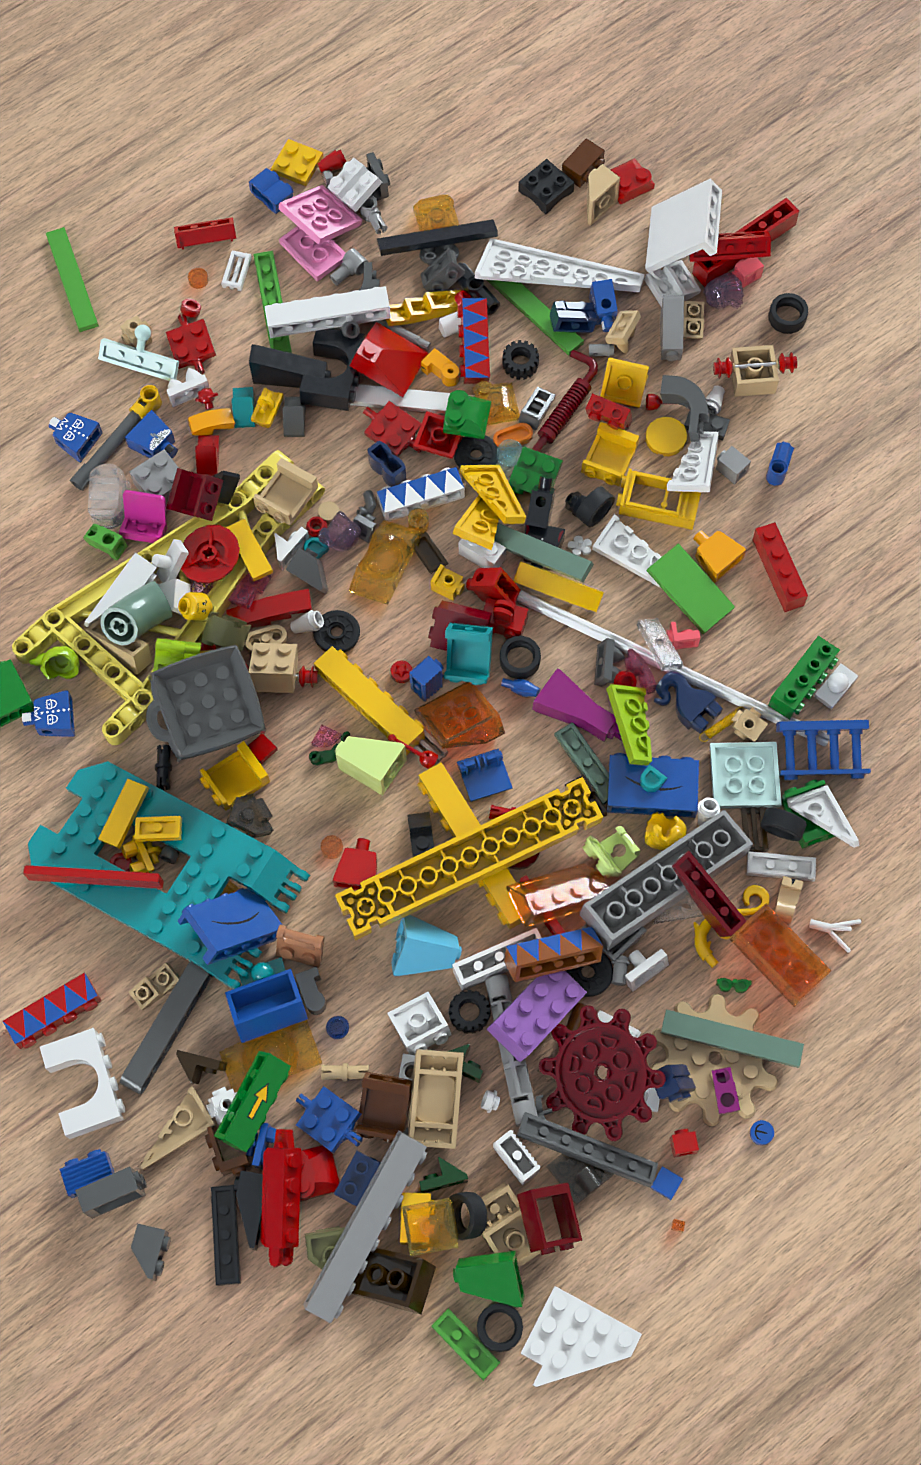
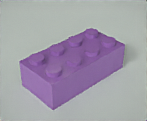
M566 971L535 977L487 1030L521 1062L531 1054L587 992Z

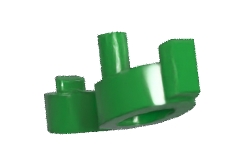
M718 978L716 985L722 992H729L731 988H734L736 992L744 993L752 985V981L747 979H733L731 981L726 978Z

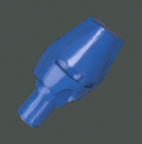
M503 678L501 686L511 689V691L522 697H537L541 688L524 679L509 680Z

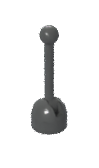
M352 321L345 322L342 327L330 328L342 330V334L347 338L357 337L360 331L359 325Z
M167 845L162 849L159 857L167 863L175 864L179 857V851Z

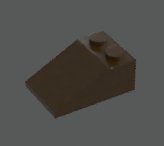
M376 1248L374 1252L370 1251L366 1258V1261H368L367 1266L362 1274L358 1273L354 1280L356 1285L351 1294L422 1315L436 1266L422 1258Z

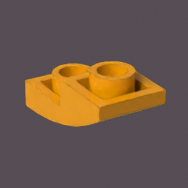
M230 408L201 412L188 417L187 420L192 435H212L214 429H234L235 425Z

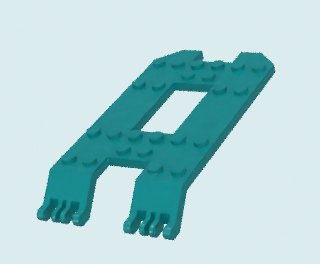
M108 761L78 770L66 789L82 800L58 834L42 825L38 827L28 842L31 866L124 871L97 856L105 845L98 838L127 779L147 786L149 790L136 817L181 816V840L161 842L190 857L167 894L157 888L61 882L50 883L200 966L226 986L232 989L240 987L241 983L231 979L228 975L233 970L245 978L249 973L235 964L238 962L251 970L254 966L253 963L241 958V953L207 965L203 960V956L208 950L189 923L182 925L178 923L182 910L190 904L196 905L209 898L211 900L218 898L230 879L253 891L275 909L287 914L290 906L277 899L280 893L292 901L295 900L297 895L284 887L287 886L298 893L301 892L302 887L295 882H291L289 879L292 875H295L300 880L307 882L311 875L297 867L275 849ZM135 819L132 823L133 827H135ZM258 948L246 951L254 958H259L262 953Z

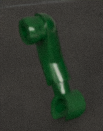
M349 731L342 734L341 741L344 742L350 736ZM336 743L331 750L312 751L309 754V760L316 766L335 762L337 760L335 750L338 744Z

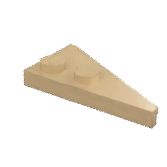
M193 1086L188 1089L184 1100L180 1106H177L174 1115L168 1120L159 1134L158 1140L144 1157V1161L140 1165L144 1171L206 1133L207 1127L212 1126L214 1128L216 1126Z

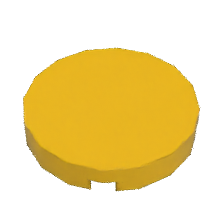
M661 417L649 424L645 440L648 448L653 453L669 457L683 450L687 441V432L685 426L680 421L672 417Z

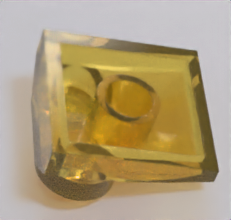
M449 195L421 199L413 206L419 231L459 225L454 208V200Z
M481 381L475 387H472L474 397L492 401L487 425L519 420L520 414L512 382L491 384L487 381Z
M451 1198L402 1207L410 1257L459 1248Z

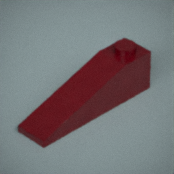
M690 851L684 853L672 865V868L697 907L720 937H731L747 922Z

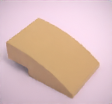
M503 1182L481 1197L487 1209V1225L481 1235L493 1254L516 1251L518 1265L521 1267L541 1253L540 1251L530 1252L518 1199L506 1182Z

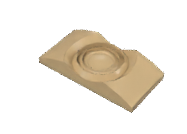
M416 1049L412 1073L408 1136L424 1144L426 1147L456 1148L463 1052Z

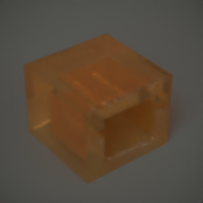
M673 1219L671 1230L683 1233L685 1221Z

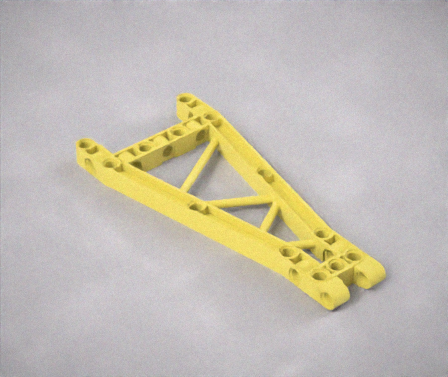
M280 450L275 451L236 488L228 505L217 503L212 521L193 517L137 554L147 561H152L154 554L166 555L173 539L181 540L183 543L186 537L194 530L206 525H221L226 528L236 521L246 519L249 525L247 514L255 508L253 497L255 494L260 495L275 475L280 458L292 464L294 462ZM265 476H270L268 479H263ZM318 483L317 490L291 526L323 496L325 488L320 483ZM235 504H241L238 507H234ZM268 513L261 516L252 529L264 555H266L275 542V533L281 536L291 527L286 523H279ZM265 529H271L269 532H263ZM240 555L233 570L223 579L215 581L207 592V596L212 603V611L218 612V617H222L250 577ZM131 558L46 611L12 645V650L19 662L28 664L31 659L44 653L58 640L62 645L73 649L82 663L125 700L102 726V732L111 745H119L124 742L146 720L148 706L154 700L151 682L147 676L142 683L77 624L88 618ZM180 569L178 573L180 580L190 584L189 578ZM208 617L202 621L187 620L182 629L158 624L149 631L176 636L174 640L202 643V634ZM59 619L58 623L51 624L54 620ZM84 646H89L87 650L81 651ZM26 648L28 649L27 652L20 653L21 650ZM113 673H120L117 677L111 678ZM143 700H150L148 704L141 705ZM112 730H118L117 734L109 735Z

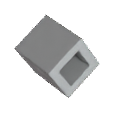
M731 446L727 451L723 450L717 457L716 470L735 485L749 471L751 461Z

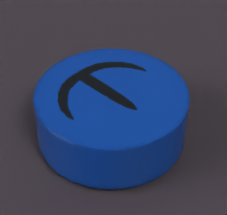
M757 1121L750 1128V1138L757 1145H767L774 1137V1128L767 1121Z

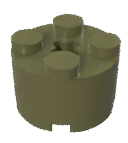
M210 611L201 642L210 646L216 644L221 646V648L237 645L241 653L251 625H247V622L229 615L222 616V618L218 617V612Z

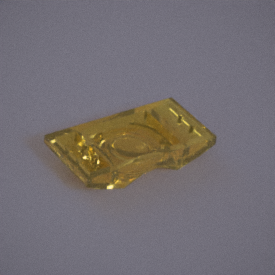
M384 520L372 535L369 548L364 558L356 567L349 588L350 593L388 605L423 533Z
M307 1020L244 1043H236L219 1052L222 1061L228 1063L226 1074L234 1093L241 1086L258 1051L271 1053L290 1065L291 1068L288 1076L323 1064Z

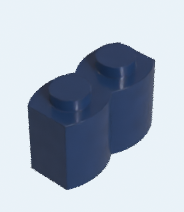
M377 441L367 449L370 467L376 473L382 475L383 480L388 486H396L407 480L405 464L399 457L392 455L390 448L384 442Z

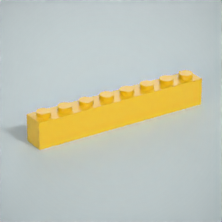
M442 762L418 775L419 783L417 786L422 795L427 794L430 799L428 804L433 813L438 812L441 820L439 821L445 832L449 831L452 837L455 838L480 826V823ZM508 868L477 882L480 888L484 887L487 894L485 897L491 907L495 905L499 911L497 917L503 926L507 925L509 929H512L533 917L534 910Z

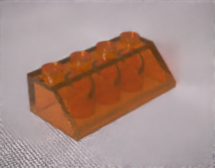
M584 863L506 887L525 927L581 911L586 902L609 888L604 876L598 870Z

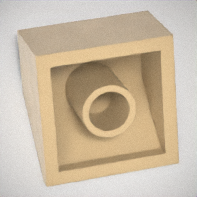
M603 164L597 169H593L588 176L587 219L590 226L618 201L620 177Z

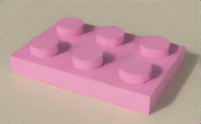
M298 226L279 239L280 244L317 282L343 262L345 252L332 239L318 244Z

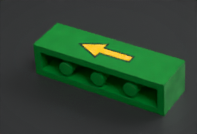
M258 1051L214 1137L237 1150L247 1152L253 1145L259 1128L264 1124L269 1108L276 1101L281 1085L287 1080L291 1066L271 1053Z

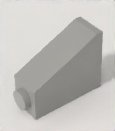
M663 295L660 312L661 360L676 361L682 358L684 295Z

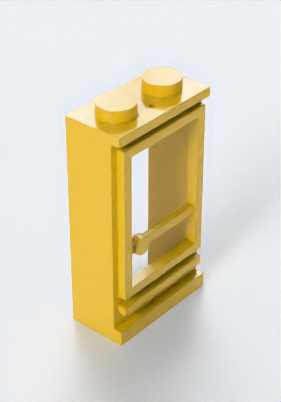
M629 468L627 476L623 475L620 488H624L623 494H618L616 506H620L619 515L693 530L701 492L673 491L680 493L676 512L666 510L669 493L667 491V483L672 479L633 471ZM634 483L666 490L664 500L661 503L662 509L630 502Z

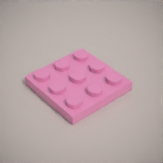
M323 185L280 202L278 208L318 244L361 226L362 219Z

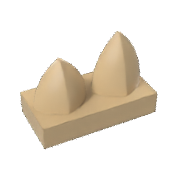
M620 311L605 337L607 344H616L623 353H628V339L635 335L636 325L641 318L639 311Z

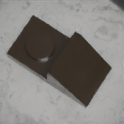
M180 1050L176 1052L189 1081L193 1084L200 1083L203 1071L217 1074V1070L226 1071L227 1062Z

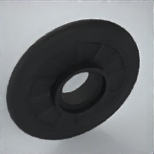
M486 435L485 439L464 436L456 450L454 460L459 468L461 465H496L499 458V450L494 441ZM479 450L482 455L474 458L471 456V452Z
M341 610L329 611L322 615L324 620L323 627L318 631H313L316 644L325 652L332 646L337 651L342 650L343 652L352 649L360 637V626L356 618L350 613ZM333 628H341L343 632L340 636L335 637L331 635Z
M603 952L601 962L586 965L594 969L595 974L591 978H586L582 975L581 970L585 966L565 970L587 992L584 997L597 996L603 993L611 984L613 966Z

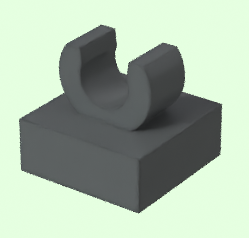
M358 514L353 520L351 533L369 543L374 536L376 527L374 521L376 517L370 514L363 517Z

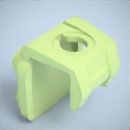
M622 826L616 827L617 832L601 842L590 835L586 838L585 845L582 847L590 858L592 857L594 860L599 858L595 866L607 878L621 875V872L641 852ZM617 844H623L626 848L625 854L621 857L615 856L613 858L611 854Z

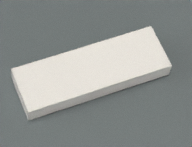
M748 852L746 875L783 878V876L796 880L815 881L816 858Z

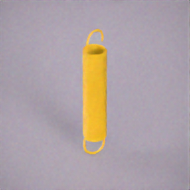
M737 709L704 731L706 736L711 739L734 723L732 718L736 714Z

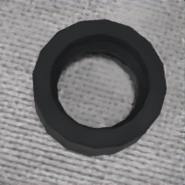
M793 293L778 295L770 305L768 320L771 326L778 332L783 334L798 332L806 323L808 305L799 295ZM783 306H791L799 311L800 317L794 321L783 320L777 315V309Z
M602 486L597 487L583 500L576 512V517L589 528L595 526L609 512L614 504L615 497Z
M514 636L506 640L500 650V666L509 677L527 679L539 669L541 662L540 648L531 638ZM516 647L527 648L533 654L532 663L525 668L513 667L508 662L507 656L509 651Z
M767 808L761 821V827L765 831L790 841H800L807 825L799 816L777 808Z
M474 1192L455 1193L448 1198L444 1206L443 1219L449 1234L455 1239L467 1240L477 1238L485 1231L487 1209L484 1201L478 1194ZM463 1203L466 1204L470 1215L467 1229L461 1218Z
M503 1303L491 1304L482 1311L478 1318V1337L489 1350L496 1352L509 1351L517 1345L522 1337V1318L518 1311L510 1305ZM499 1312L510 1316L515 1327L512 1337L506 1342L501 1343L491 1340L485 1328L488 1318L494 1313Z

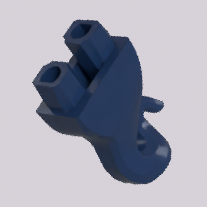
M668 672L655 687L661 699L655 698L654 703L661 706H667L671 702L669 689L671 686L675 688L676 713L680 722L688 730L692 727L701 734L709 725V722L702 716L707 713L713 719H716L722 713L723 708L716 702L715 695L706 690L692 688L685 677L678 672Z

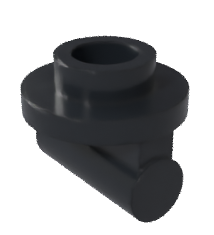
M578 491L570 493L565 500V508L576 517V512L586 496Z

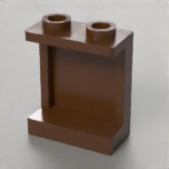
M366 1072L362 1081L363 1090L359 1112L362 1115L357 1121L355 1133L360 1134L363 1138L371 1139L378 1137L383 1138L385 1142L392 1143L398 1130L402 1133L405 1130L412 1080Z

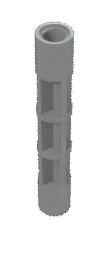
M496 975L485 979L494 1021L513 1002L507 975ZM498 1041L515 1123L519 1127L525 1112L538 1117L525 1059L519 1062Z

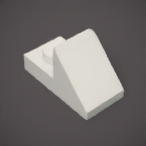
M300 527L297 532L294 531L290 535L288 542L275 533L279 568L282 571L289 565L298 548L303 549L305 541L309 539L308 531L303 527Z

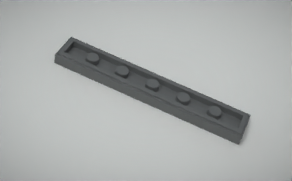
M527 1112L523 1114L516 1136L649 1188L653 1185L658 1163Z

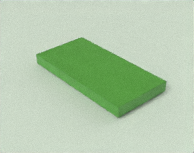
M679 543L646 570L702 634H705L735 608L732 602Z

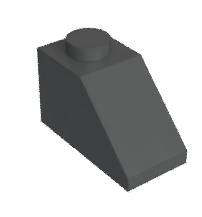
M298 548L286 570L327 594L328 586L322 561L316 558L318 554L309 548L305 551Z

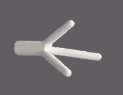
M811 919L809 928L827 932L849 953L851 951L850 948L832 930L851 931L852 928L848 926L860 924L861 920L829 924Z

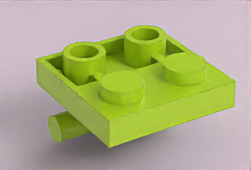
M157 638L153 672L180 660L200 654L201 643Z

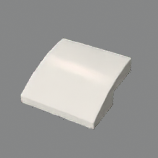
M682 260L664 266L663 270L660 271V279L658 280L650 273L646 274L644 278L660 306H662L663 295H684V301H687L701 292V289Z

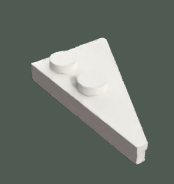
M828 785L787 799L789 808L853 848L859 846L856 834Z

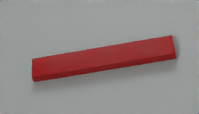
M31 865L24 866L23 874L29 881L163 889L164 884L159 873Z

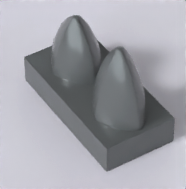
M606 638L597 645L594 685L603 686L606 683H614L615 676L621 672L620 669L613 666V663L622 661L625 656L620 649L614 646V639Z

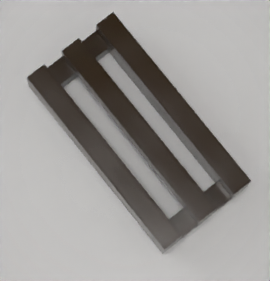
M764 807L741 808L742 828L748 838L747 814H751L754 847H751L749 852H768L769 850L767 831L761 827V821L765 813ZM756 814H759L762 847H759Z

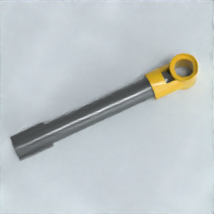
M147 385L141 389L140 397L129 409L130 413L86 464L84 463L70 479V482L76 488L84 491L98 474V470L125 440V436L151 410L156 411L161 407L162 400L155 386Z

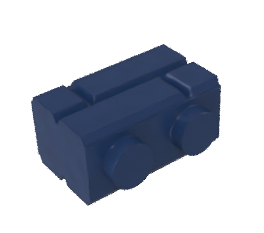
M561 300L554 301L550 311V320L554 332L592 333L597 323V315L593 303L583 301L565 302Z
M665 1065L657 1069L662 1071L666 1078L665 1084L661 1088H655L659 1099H668L671 1103L677 1100L681 1102L691 1097L690 1093L695 1091L696 1086L693 1079L689 1078L690 1072L687 1065Z

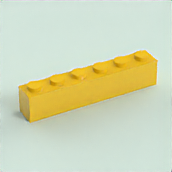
M332 646L313 663L315 671H318V675L387 738L390 734H394L397 739L412 748L418 745L422 739H425V728L422 723L417 719L413 720L410 718L408 711L402 705L398 707L388 692H382L374 679L363 675V670L356 663L352 665L342 650L337 651ZM406 749L407 756L410 753V751Z

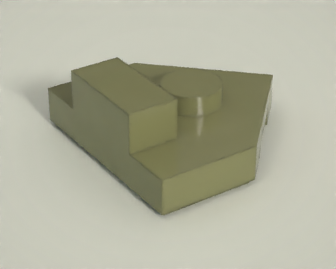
M338 1226L305 1233L308 1260L320 1269H323L345 1227L340 1228Z

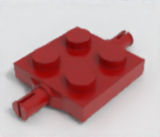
M182 314V317L179 315L178 319L181 326L166 332L173 357L179 361L178 369L194 366L197 372L200 373L201 371L204 374L205 370L202 363L216 356L204 319L188 323L187 317Z
M388 401L378 413L368 406L364 409L363 414L372 419L371 424L364 431L365 436L375 443L377 441L384 442L390 448L392 455L397 457L409 446L413 448L416 434L419 432L422 423L391 401ZM413 448L418 453L421 452V450Z

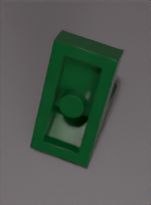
M470 1044L450 1050L449 1052L464 1053L462 1075L480 1083L483 1077V1070L480 1069L481 1066L470 1060L468 1063L464 1062L470 1050Z
M438 1157L442 1176H437V1173L429 1174L423 1177V1181H419L422 1193H428L468 1182V1176L465 1172Z

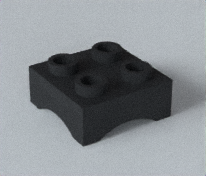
M545 159L519 181L518 191L530 198L544 214H547L561 199L574 192V181L548 159Z

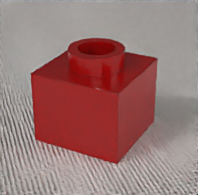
M688 1129L674 1131L675 1135L670 1137L674 1158L698 1153L699 1146L695 1131L689 1132Z

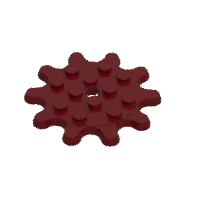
M586 1005L580 1011L581 1025L577 1030L572 1031L563 1024H557L551 1032L552 1037L559 1044V1053L554 1058H543L539 1062L540 1072L544 1075L552 1076L557 1083L556 1090L547 1097L546 1105L549 1109L552 1108V1111H558L564 1107L571 1109L574 1114V1121L571 1127L573 1131L586 1135L592 1124L599 1123L604 1127L605 1134L609 1140L618 1141L623 1135L622 1121L626 1116H633L641 1123H646L652 1118V1110L644 1099L645 1092L649 1088H661L666 1081L662 1071L653 1070L647 1064V1056L656 1048L657 1039L651 1033H646L638 1038L632 1036L629 1031L631 1014L626 1009H618L614 1013L612 1020L604 1023L600 1021L596 1009L591 1005ZM600 1066L608 1069L605 1079H601L598 1076Z

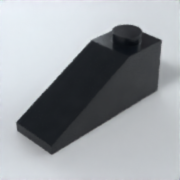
M241 1171L240 1177L236 1176L233 1190L237 1191L236 1197L249 1248L257 1251L261 1233L263 1174Z

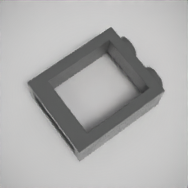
M129 1166L76 1189L75 1192L83 1213L93 1219L146 1196L144 1188H147L144 1176Z

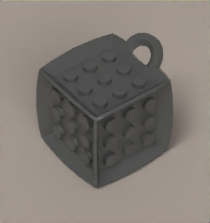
M237 645L194 655L148 674L154 700L149 704L146 712L147 725L155 738L169 743L172 752L177 758V762L226 748L257 734H265L266 728L257 693ZM160 710L168 730L162 729L158 724L157 715Z

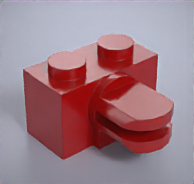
M487 598L483 610L492 612L489 627H493V634L503 635L507 639L514 636H522L527 623L529 609L517 606L506 600Z

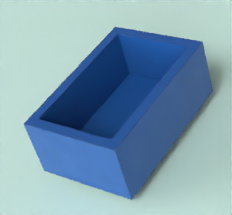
M291 969L225 992L234 1025L242 1043L308 1019Z

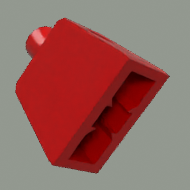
M501 567L478 568L473 578H469L466 582L467 590L473 591L483 602H486L487 598L506 600L515 604L521 591Z
M358 838L355 849L348 847L344 849L333 877L334 887L344 889L352 887L353 890L357 891L361 889L360 882L377 875V853L369 851L370 840Z

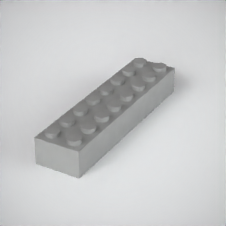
M723 810L586 902L582 907L580 916L589 927L594 929L602 944L609 950L689 895L687 889L672 868V865L684 853L690 851L710 877L714 878L746 856L753 843L729 814Z

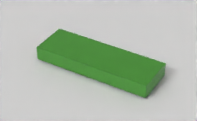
M449 1308L431 1326L483 1381L501 1363Z

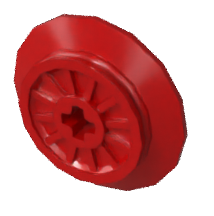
M221 525L200 527L189 534L183 542L189 554L181 570L187 578L197 583H213L223 579L233 570L238 562L240 552L238 539L231 530Z

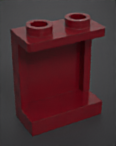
M177 468L166 509L212 521L223 480Z

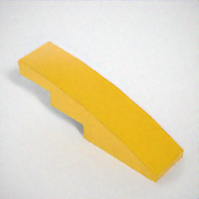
M461 290L425 292L422 298H407L402 304L389 305L391 318L386 319L388 326L405 325L457 312L455 295Z
M520 561L513 579L518 584L597 612L604 594L603 591Z

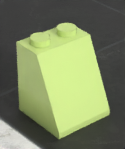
M348 736L344 742L341 741L335 750L338 768L382 796L407 761L405 745L397 742Z

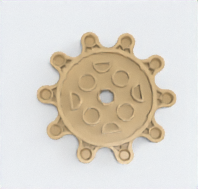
M713 994L709 998L708 1009L701 1013L694 1011L685 1001L678 1002L674 1008L675 1012L754 1031V1026L760 1017L759 1012L754 1008H747L738 1016L729 1014L726 1010V999L721 994ZM656 1028L652 1032L657 1039V1045L664 1048L666 1057L662 1062L653 1064L650 1068L657 1070L665 1065H687L690 1072L689 1078L693 1079L696 1086L695 1091L690 1093V1098L678 1102V1100L669 1102L670 1108L675 1112H681L689 1104H697L703 1110V1121L707 1126H716L721 1119V1114L718 1113L712 1070L731 1068L740 1105L738 1113L745 1119L752 1118L756 1112L755 1105L751 1100L752 1092L755 1089L773 1091L778 1086L776 1076L765 1070L763 1065L764 1059L661 1034L662 1028ZM719 1053L721 1063L717 1065L712 1064L708 1059L709 1054Z

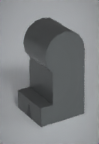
M317 967L295 974L307 1010L313 1015L322 1014L326 1009V1000L323 994L318 991L315 983L321 980Z

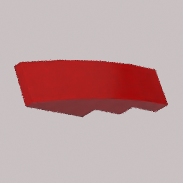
M309 589L265 597L228 609L226 614L247 622V625H251V628L271 625V621L290 619L293 614L306 613L312 610Z

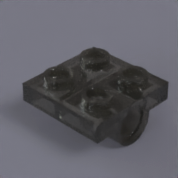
M561 1154L547 1165L548 1170L559 1184H569L572 1200L576 1205L614 1176L611 1172Z

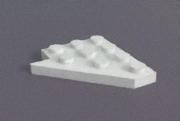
M554 1286L521 1354L542 1365L533 1386L538 1387L631 1357L642 1334Z

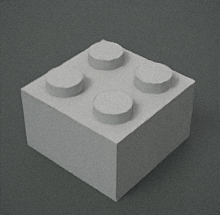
M164 449L129 472L134 485L140 492L164 496L167 507L175 474L179 467Z

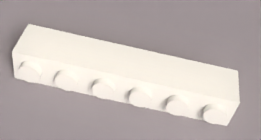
M386 286L265 306L270 338L342 327L348 321L360 324L391 318Z

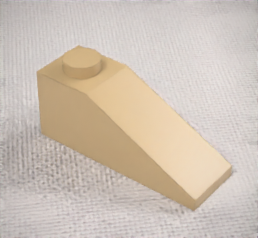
M101 618L86 630L87 634L131 672L138 675L152 663L148 643L139 638L129 645L113 643L102 631L100 625Z

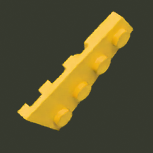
M461 465L459 473L504 524L525 523L526 515L500 465Z
M478 495L455 525L453 534L492 550L499 517Z

